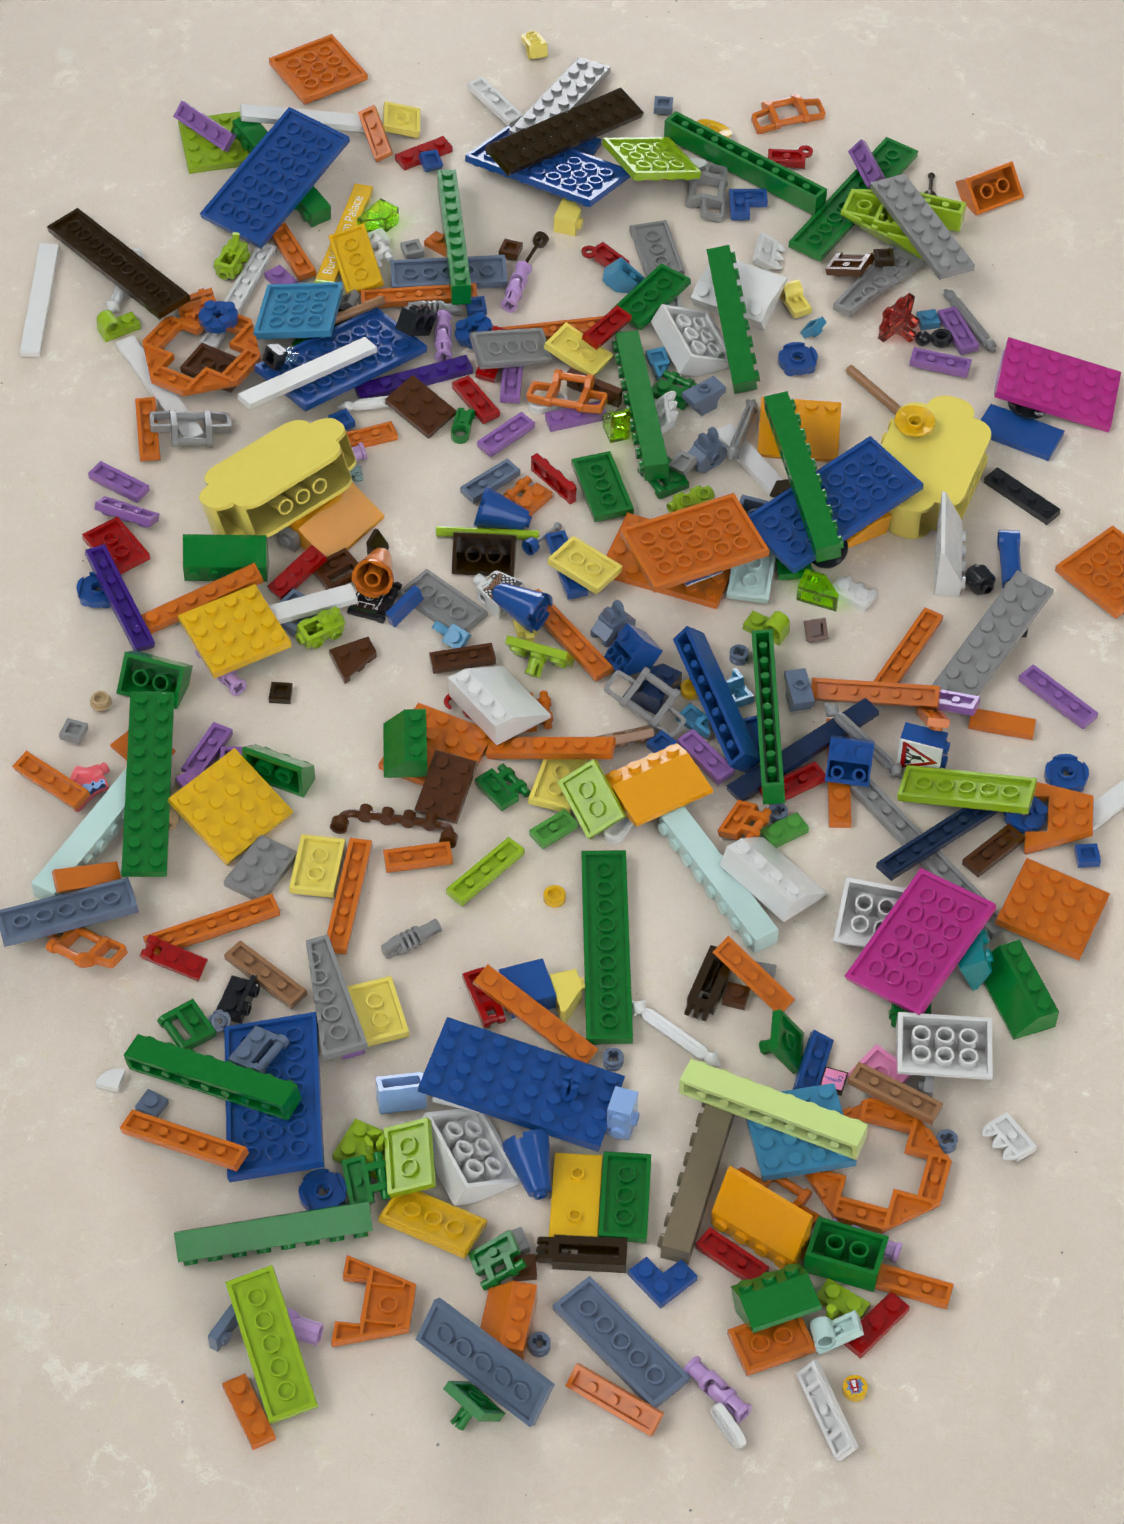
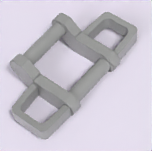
M707 163L705 171L701 172L700 179H692L687 182L689 192L686 198V206L692 209L700 206L701 218L721 223L726 207L727 167ZM708 171H713V172L720 173V174H722V176H721V175H717V174H713V173H709ZM706 184L718 187L717 196L705 193L696 194V186ZM706 207L718 209L719 214L708 212Z
M176 410L155 411L149 414L150 431L171 432L172 447H178V445H197L212 448L213 433L231 432L230 414L227 412L204 410L203 412H176ZM169 419L170 424H156L154 420ZM177 420H203L205 438L178 437ZM211 420H223L226 424H212Z
M648 667L642 670L636 680L617 670L604 686V691L618 701L619 705L624 708L626 706L647 721L650 727L659 732L661 730L673 739L686 722V718L672 707L681 691L677 688H671L653 675ZM617 677L632 684L623 698L610 689L611 684ZM645 679L669 696L655 717L631 700ZM668 710L680 720V724L672 733L659 725V722Z

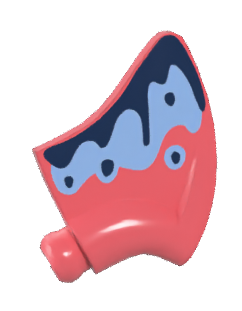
M103 762L100 765L96 764L87 768L76 766L70 779L87 789L91 794L77 811L74 810L75 812L81 811L97 794L109 789L104 774L110 772L107 763Z

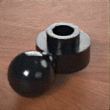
M937 329L932 334L920 331L916 334L915 341L919 346H927L932 342L934 346L944 348L951 344L952 335L947 329Z

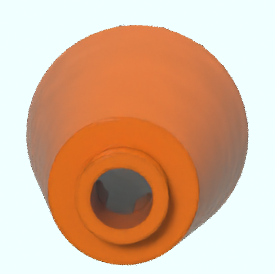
M374 549L354 567L352 582H354L356 590L362 595L378 598L381 595H386L392 588L394 581L392 557L387 549Z

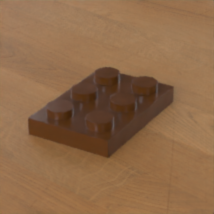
M201 343L181 365L180 370L181 373L193 378L205 367L222 373L237 357ZM237 386L224 388L222 390L232 393V391Z
M414 375L408 378L385 399V404L428 439L456 415V410Z
M435 750L414 811L422 815L432 812L440 820L457 824L478 766L477 761Z

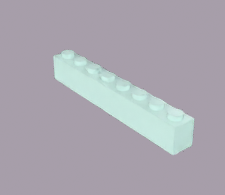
M126 769L31 882L35 897L44 899L68 893H56L52 871L54 869L94 864L95 859L100 853L105 851L110 840L118 835L120 828L124 824Z
M685 806L660 816L658 824L660 834L666 836L673 851L679 853L683 864L693 872L695 880L698 883L701 882L707 896L710 899L713 898L716 902L719 912L722 915L725 914L729 919L732 929L734 931L737 930L741 935L744 945L750 947L753 953H756L777 943L779 930L754 896L719 865L723 856Z

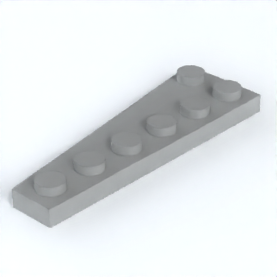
M891 245L889 248L893 249L894 266L875 267V263H873L833 304V310L848 317L852 316L926 262L922 258H917Z
M328 934L306 940L323 1061L368 1049L364 1032Z

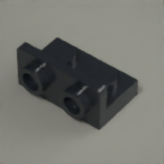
M252 974L250 980L232 975L216 1010L220 1009L223 1012H227L232 1022L242 1024L245 1016H249L251 1012L253 998H257L260 992L257 975Z

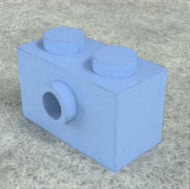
M423 1072L376 1077V1101L379 1113L391 1114L394 1112L426 1109L427 1095L417 1092Z
M615 1086L607 1109V1135L615 1139L630 1140L633 1128L637 1126L640 1112H637V1091Z

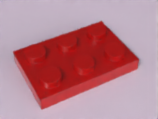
M118 516L82 534L83 541L89 548L106 545L120 575L150 560L149 552Z

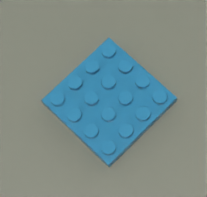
M343 282L267 285L254 329V336H256V339L264 340L332 337L344 291Z
M834 1083L781 1091L785 1094H792L801 1100L813 1102L825 1109L837 1111L843 1115ZM746 1119L762 1181L856 1166L857 1160Z

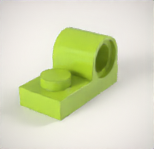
M104 310L96 318L97 331L105 342L141 329L140 322L132 311L116 317L112 311Z
M752 611L743 623L742 630L751 633L754 630L773 629L774 644L780 646L790 632V620L780 611L773 612L770 617Z

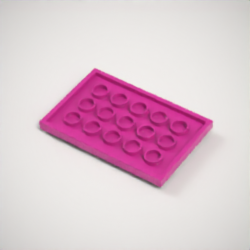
M1008 337L994 397L1109 432L1121 372Z
M920 868L845 974V978L849 982L910 1013L923 1014L997 907L995 903Z

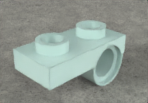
M855 1310L834 1320L828 1317H817L810 1323L814 1345L819 1354L864 1335L859 1314Z

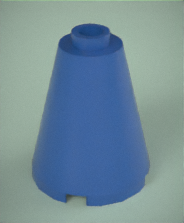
M485 487L474 526L524 530L525 527L529 528L532 516L529 515V510L493 489Z
M507 583L496 585L492 591L493 601L530 633H533V630L538 631L550 614L547 612L548 605L552 606L553 598L547 593Z
M536 1129L522 1132L523 1137L516 1139L515 1135L511 1136L502 1143L503 1151L528 1196L534 1197L535 1200L548 1197V1193L552 1190L548 1133L545 1130Z

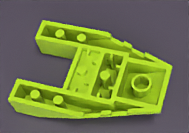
M851 189L841 210L842 216L875 238L889 245H894L917 258H922L871 189ZM919 192L948 230L960 231L964 222L966 202Z

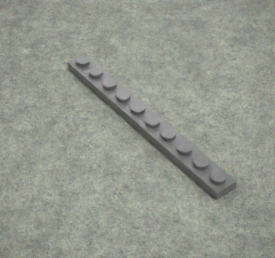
M871 779L869 780V787L857 785L850 787L851 793L902 846L923 833ZM940 850L919 863L926 871L985 898ZM997 909L982 928L983 930L986 929L991 939L1007 930L995 925L999 914Z

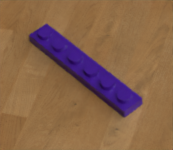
M467 355L369 380L355 387V392L359 399L389 396L412 375L428 386L473 374V367Z
M106 545L86 549L85 556L132 649L141 652L154 648L155 641Z

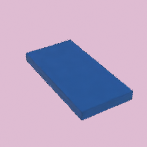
M994 404L989 405L981 418V421L985 422L991 430V440L1046 461L1050 460L1065 432L1062 429L1035 419L1020 417L1014 412Z

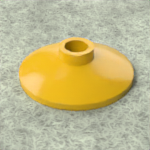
M699 119L697 121L727 138L731 137V130L717 121L709 119Z
M911 405L901 408L896 413L894 423L901 433L907 436L920 437L929 434L934 429L935 417L928 409Z

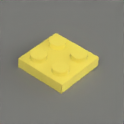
M385 101L382 122L385 131L418 138L420 134L421 108Z

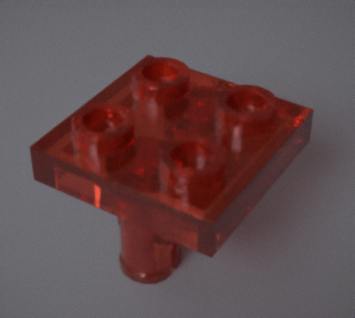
M910 292L904 297H900L894 305L887 307L883 311V319L879 326L880 331L878 339L883 343L894 334L902 336L908 342L914 340L916 331L912 329L919 324L920 319L911 313L915 296Z

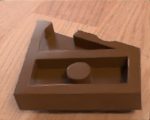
M369 637L329 649V655L344 684L350 681V677L356 671L360 672L367 663H370L377 657L376 650Z

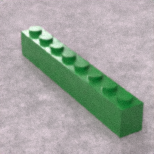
M241 117L232 120L233 129L231 132L236 135L235 139H238L243 149L250 154L268 131L261 123L241 121ZM315 186L310 189L294 209L301 214L303 221L307 222L311 228L331 219V205Z
M730 245L706 249L734 394L757 390V382L760 381L758 370H754L753 367L757 362L755 352L751 353L750 348L753 347L752 336H747V330H750L748 318L744 319L743 314L747 313L745 301H740V297L743 296L742 286L737 285L736 281L740 280L738 268L734 269L733 263H737L735 251L731 252Z
M137 1034L123 1055L130 1070L281 1119L289 1120L302 1100L297 1084L291 1080L285 1081L271 1074L256 1072L252 1068H244L230 1061L225 1062L216 1059L211 1055L196 1053L189 1048L177 1047L173 1043H165L151 1036L146 1037Z
M362 1201L174 1232L178 1262H183L184 1266L198 1264V1259L208 1258V1262L223 1260L222 1255L232 1254L233 1258L247 1256V1251L257 1250V1254L272 1252L271 1247L281 1246V1250L296 1248L295 1243L305 1242L306 1246L320 1244V1239L329 1238L330 1242L344 1240L345 1235L353 1234L354 1238L367 1237L368 1232L373 1231L369 1201Z

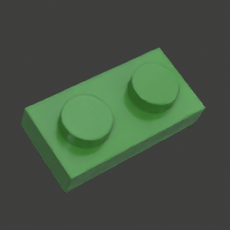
M563 809L530 829L529 836L543 850L578 829V822Z
M796 812L761 829L760 837H764L775 848H778L808 833L809 826Z

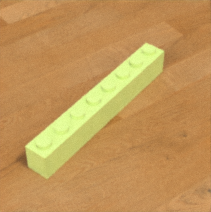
M690 1059L679 1080V1094L855 1160L867 1139L868 1124L863 1123L859 1119H852L837 1111L825 1109L813 1102L801 1100L792 1094L782 1093L770 1086L753 1082L749 1078L739 1077L727 1070L710 1066L703 1061Z

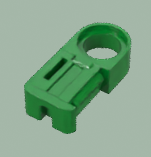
M457 409L451 428V439L453 442L463 444L469 440L472 421L475 419V410ZM464 432L465 435L457 436L455 433Z

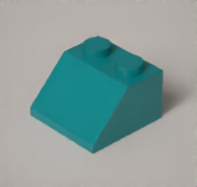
M986 929L980 931L958 963L960 971L973 991L977 990L992 973L991 962H994L990 948H987V943H990V939Z

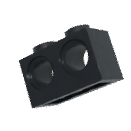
M411 304V306L402 307L395 329L409 336H430L437 313L431 311L432 308L424 304L420 306Z

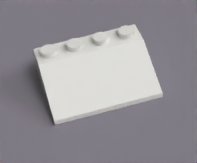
M736 260L737 263H733L734 269L738 268L740 280L736 281L737 285L742 286L743 291L740 301H745L747 313L743 314L744 319L748 318L749 326L765 331L787 282V278ZM708 265L699 278L690 298L694 306L719 315L710 266Z
M661 304L651 323L679 374L699 376L729 368L724 338L709 312Z
M946 492L941 494L936 528L934 595L960 597V591L965 589L966 577L962 576L966 568V561H962L966 554V545H962V542L966 540V530H962L963 521Z
M503 666L466 668L448 677L449 696L496 745L551 718V714Z
M764 837L741 838L727 846L719 864L783 922L827 896V892Z
M846 877L833 942L864 948L906 888Z
M898 1012L895 1045L897 1074L992 1080V1018L922 1013L917 1015L916 1013Z
M464 1109L425 1112L422 1118L428 1117L432 1124L435 1172L454 1206L474 1204L522 1184L503 1151V1142L488 1115Z

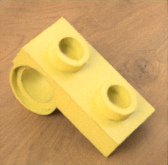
M528 31L526 34L521 35V42L526 47L529 60L548 56L547 42L539 32Z
M796 279L786 282L779 298L793 318L811 314L812 307L803 296V288L800 281Z

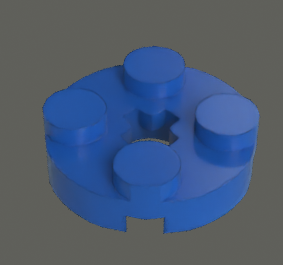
M206 301L198 314L199 323L209 333L218 334L226 332V328L230 326L233 328L238 323V312L235 304L231 301Z
M478 312L456 323L455 337L460 346L463 347L464 345L468 346L469 349H473L469 338L470 333L475 330L476 332L492 331L493 324L490 318L485 316L483 312Z
M791 342L784 345L783 350L779 351L778 364L784 370L785 375H805L815 371L818 355L812 346L809 348L803 342Z
M90 572V576L86 578L83 576L79 579L76 590L82 606L92 608L111 607L94 572ZM97 587H100V588H101L100 591H93V590H97Z
M1059 754L1054 756L1053 760L1047 762L1044 778L1049 785L1082 792L1089 777L1088 766L1084 761L1083 764L1078 761V757L1074 755ZM1067 771L1071 776H1064L1063 772Z
M1034 796L1029 815L1023 816L1019 813L1004 812V821L1006 824H1011L1022 834H1025L1027 831H1039L1046 821L1048 808Z
M324 1168L313 1170L305 1175L303 1182L299 1186L300 1203L306 1210L346 1204V1183L344 1178L337 1172L335 1174L329 1172V1169ZM323 1188L325 1191L329 1190L327 1195L321 1196L318 1195L319 1189Z

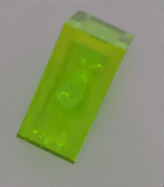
M380 198L357 218V225L364 223L367 233L379 228H383L385 232H388L399 222V207Z
M621 408L603 413V429L610 443L629 439V408Z
M805 569L797 588L796 600L836 612L839 594L827 576L817 571Z

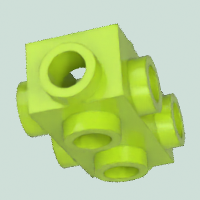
M238 232L232 233V239H229L226 246H223L220 256L214 261L213 268L216 271V275L223 280L228 278L234 279L236 275H240L243 270V263H247L250 258L248 243L239 241L240 233Z
M699 485L690 489V493L684 494L680 492L672 497L673 500L666 504L667 510L671 513L715 499L713 489L709 485L705 487Z
M333 607L329 610H322L317 616L300 621L297 624V634H295L298 644L300 646L304 644L306 649L311 647L318 649L324 644L325 640L330 638L331 640H337L340 638L342 632H344L345 619L340 613V609Z

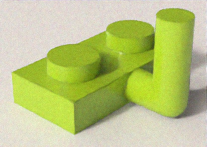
M829 1278L817 1293L821 1305L826 1307L825 1317L831 1320L854 1310L859 1314L861 1320L870 1308V1302Z

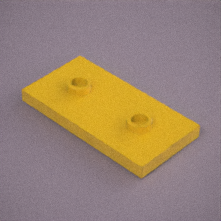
M364 223L328 235L346 294L354 289L361 294L360 290L376 289L385 286Z
M555 1153L549 1237H554V1234L598 1237L603 1155Z
M421 1191L391 1198L378 1217L379 1223L464 1259L487 1226V1219Z

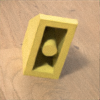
M562 198L554 215V232L576 236L578 229L581 230L583 226L581 209L574 201Z
M576 969L549 974L556 993V1010L559 1019L565 1024L582 1001V991L585 990L584 979L578 976Z

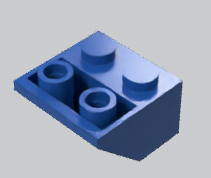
M626 623L616 640L608 648L604 658L616 671L619 670L630 676L642 672L645 667L651 669L663 650L645 631Z
M831 735L825 781L869 787L875 741Z

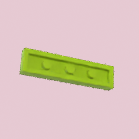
M507 837L447 887L446 894L460 906H464L525 854V849L513 839Z

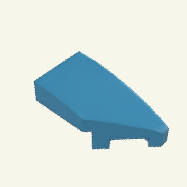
M665 347L647 350L645 357L654 376L659 380V378H662L664 371L670 366V360Z
M734 668L730 679H727L726 683L739 708L754 703V695L744 684L743 675L737 668Z
M689 703L679 712L686 718L684 726L689 730L694 729L700 736L708 738L710 729L706 713L704 714L692 703Z

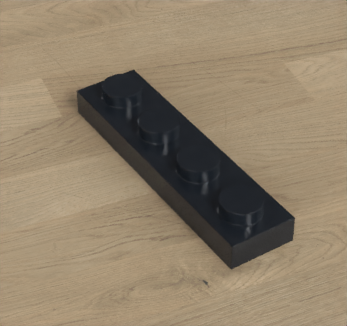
M995 468L984 477V484L1045 525H1048L1060 515V508L1000 468Z

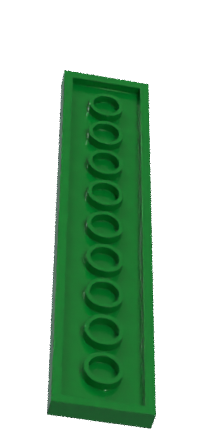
M886 137L874 149L872 154L886 179L901 175L918 157V150ZM858 169L846 179L790 239L789 248L821 262L852 229L855 224L842 216L841 210L851 189H869Z
M130 692L122 877H167L170 804L168 799L171 795L174 692Z
M626 850L581 851L586 1040L591 1044H633Z

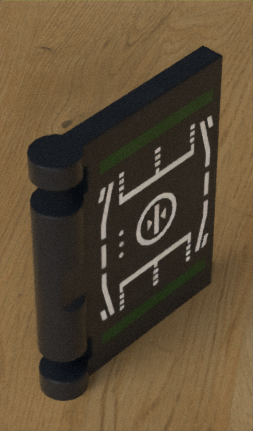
M393 582L390 591L378 598L366 597L357 591L358 603L350 605L347 614L383 624L386 620L385 613L393 606L398 596V591L402 588V584L400 582Z

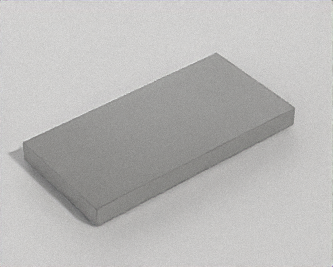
M667 220L630 225L629 231L645 277L661 263L685 275V270Z
M543 328L471 332L469 335L480 369L551 365L553 362L551 353L543 348L547 342Z
M428 569L424 570L398 591V597L401 598L413 585H416L420 589L424 600L415 609L433 622L438 621L448 628L453 623L469 632L488 616L487 610Z

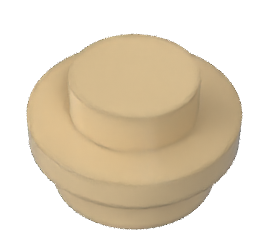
M105 691L95 692L90 699V705L96 711H105L112 704L110 695Z

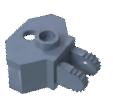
M714 427L709 428L707 434L700 433L693 446L687 452L696 457L698 461L696 463V470L698 472L706 473L720 465L727 457L726 448L728 446L719 439V433Z
M615 600L612 603V607L607 606L598 616L597 622L591 629L590 636L601 638L604 647H610L626 623L633 626L636 623V619L624 611V606L619 600Z

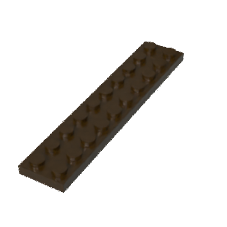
M620 87L486 145L485 151L505 174L510 176L642 118L644 112Z
M79 208L74 209L47 226L50 234L159 320L191 300L190 295Z

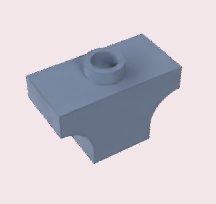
M712 376L682 392V398L702 417L717 408L719 398L726 393V386L715 376Z
M806 668L784 671L785 696L790 712L807 710L814 707L815 699Z

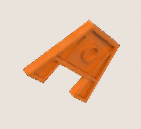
M1037 782L1034 796L1040 801H1049L1048 831L1025 832V854L1093 836V795Z
M346 1255L343 1281L366 1283L360 1323L335 1321L331 1341L332 1347L409 1333L416 1295V1284Z

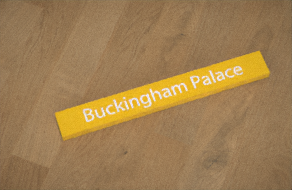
M354 184L335 233L360 225L372 196L373 186ZM331 243L315 280L322 279L336 282L340 272Z

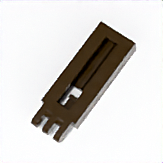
M710 945L689 992L684 1015L689 1016L692 1009L695 1010L693 1014L695 1019H698L702 1012V1021L707 1022L710 1014L714 1015L733 972L713 953L717 948L713 945ZM700 991L710 993V995L703 993L702 998L698 997Z
M555 1234L554 1237L541 1236L537 1238L538 1246L536 1247V1253L538 1254L535 1261L538 1263H551L552 1269L626 1273L628 1238ZM562 1249H567V1250H568V1253L561 1252V1251H562ZM571 1250H578V1254H571Z

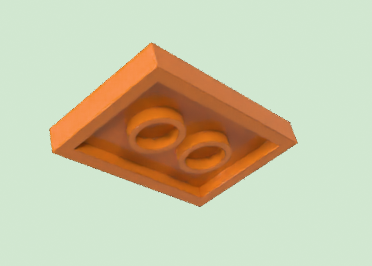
M802 1317L755 1333L746 1324L730 1328L727 1331V1335L746 1376L816 1352L814 1342Z

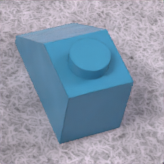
M621 257L605 267L602 281L615 292L629 293L645 277Z

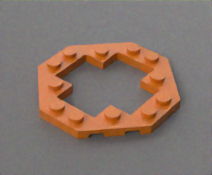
M199 311L185 313V317H165L142 340L151 383L181 396L239 386L255 369V364L262 362L257 339L253 334L252 319L238 314L236 326L226 328V331L236 335L229 342L230 349L241 354L222 373L205 367L195 378H191L167 368L175 358L174 353L163 348L182 329L197 336L204 330V327L199 323Z
M870 1097L861 1101V1104L853 1108L843 1109V1115L909 1134L904 1154L927 1160L918 1194L893 1189L889 1207L884 1208L843 1197L842 1193L846 1183V1175L831 1171L804 1175L832 1218H836L838 1222L847 1225H856L882 1234L940 1206L952 1161L947 1153L944 1154L936 1137L929 1128H926L921 1120L881 1100Z

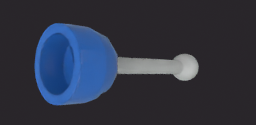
M556 522L550 530L538 539L534 537L527 538L522 542L523 551L527 555H534L540 548L539 542L545 539V534L560 530L562 527L561 523Z

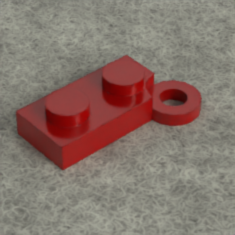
M808 145L800 146L798 150L768 149V159L786 168H805V159L813 154L812 147Z
M604 242L595 247L590 245L584 246L581 250L583 257L588 259L594 258L604 268L621 257L629 263V260Z

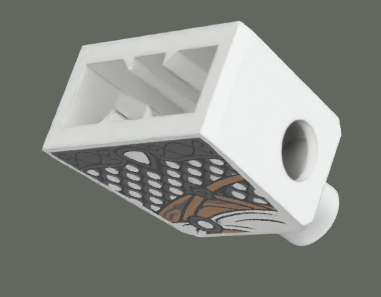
M494 571L487 578L479 573L473 579V584L477 586V600L499 620L506 612L493 601L492 591L494 587L501 583H507L525 588V583L500 571Z

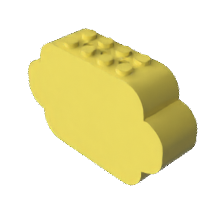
M937 396L931 399L928 404L912 402L901 407L916 405L931 411L935 417V426L929 434L920 437L907 436L896 428L894 419L891 418L888 424V432H884L882 436L881 446L923 483L921 491L889 511V514L892 516L888 531L894 535L907 539H918L926 536L931 530L936 531L942 492L948 494L962 520L987 466L988 457L985 451L991 440V430L985 422L974 418V409L971 404L953 396Z
M333 418L319 419L312 423L305 420L290 421L210 468L204 477L207 486L201 491L199 500L213 534L267 535V537H270L347 490L352 483L350 471L356 465V457L344 425Z

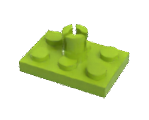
M509 635L506 637L505 644L510 648V651L514 652V655L526 658V655L530 656L527 668L525 669L526 675L541 678L546 661L554 663L553 666L566 669V666L573 667L575 659L567 651Z
M592 759L557 781L587 839H592L627 817L596 759Z
M426 1117L383 1128L388 1195L393 1198L436 1187L431 1120Z
M355 1118L332 1154L333 1160L341 1163V1160L365 1155L367 1163L374 1162L373 1153L379 1151L382 1152L383 1160H385L384 1131ZM376 1171L370 1172V1177L378 1180Z

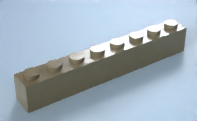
M703 1102L702 1107H704L703 1113H698L695 1125L698 1127L697 1133H692L689 1146L692 1147L691 1152H686L683 1166L686 1167L684 1173L680 1172L678 1176L677 1186H679L678 1193L674 1192L672 1195L670 1206L673 1209L671 1213L667 1212L664 1227L667 1228L665 1234H660L657 1247L661 1248L660 1258L675 1262L682 1259L687 1265H689L735 1116V1114Z

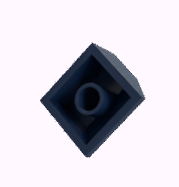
M664 663L652 666L650 670L653 675L671 688H677L680 691L681 671ZM645 679L631 700L646 711L656 715L669 696Z

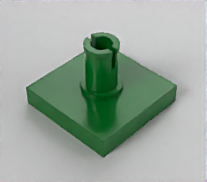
M781 1009L775 1010L772 1013L770 1039L761 1040L759 1042V1049L763 1055L772 1053L793 1074H796L803 1057L804 1032Z
M448 1381L443 1388L461 1405L458 1412L450 1420L451 1424L454 1425L456 1423L455 1427L461 1431L465 1429L472 1417L476 1418L479 1422H500L506 1414L470 1381Z

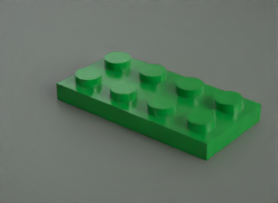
M661 263L615 306L618 305L632 315L631 321L628 324L641 331L651 322L661 304L669 305L691 284V279Z
M611 451L572 459L571 465L594 522L626 516L627 513L634 514V507Z
M604 1151L598 1237L628 1238L627 1242L647 1243L652 1154Z

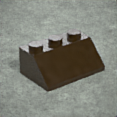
M453 532L452 574L477 575L480 573L483 576H489L494 571H500L514 577L517 534Z

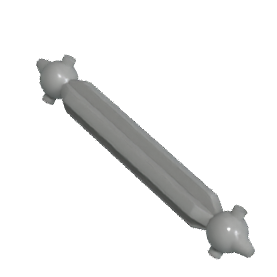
M944 289L943 296L945 300L950 302L951 307H957L980 343H983L986 350L996 352L997 345L995 341L990 339L987 331L961 299L956 296L953 290Z
M747 399L745 401L746 408L733 435L730 447L726 448L729 460L739 459L738 454L753 420L754 412H758V404L755 399Z
M827 702L823 704L826 709V716L834 717L836 723L852 738L872 740L844 713L839 712L837 704H829ZM875 743L873 758L884 768L889 769L891 777L902 779L904 775L902 765L894 764L892 758Z

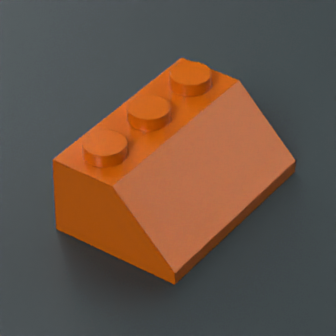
M1013 161L997 165L955 182L961 200L966 202V206L975 216L1024 197Z
M511 1281L489 1288L480 1326L481 1329L522 1360L525 1359L535 1313L537 1285Z

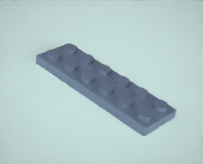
M505 255L468 256L471 283H476L478 289L508 287ZM446 258L390 260L392 288L449 285Z
M126 877L1 909L0 933L4 947L128 916L139 911L129 878Z
M590 1276L553 1304L555 1313L640 1399L655 1408H658L690 1382V1376Z
M439 1297L433 1301L415 1340L529 1427L535 1425L555 1384Z

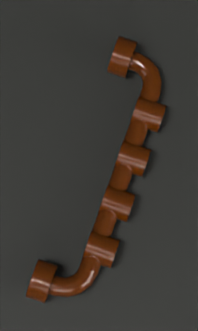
M362 804L360 809L342 811L339 815L332 818L330 829L333 832L343 834L348 829V818H358L361 822L375 820L380 821L383 825L397 823L405 828L420 826L427 831H434L435 829L444 830L441 832L439 842L450 841L451 848L456 846L458 835L454 832L453 827L445 821L438 820V816L435 813L429 812L425 815V818L416 817V813L413 810H405L403 815H397L391 807H383L381 812H374L373 807L369 804Z

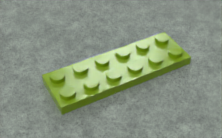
M907 765L897 793V800L1029 814L1037 787V778Z
M273 1265L226 1281L225 1284L269 1423L272 1425L318 1408L319 1406Z

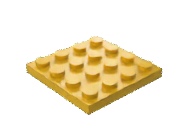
M255 584L178 615L180 624L214 679L292 647L289 637Z
M235 748L168 799V803L226 866L247 851L260 835L266 836L293 814V810Z

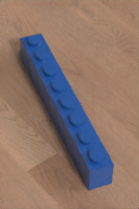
M686 626L673 638V641L729 767L747 773L760 762V755L705 634Z

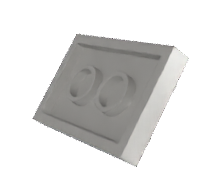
M260 835L225 878L224 886L252 900L268 895L295 862L297 851L264 835Z

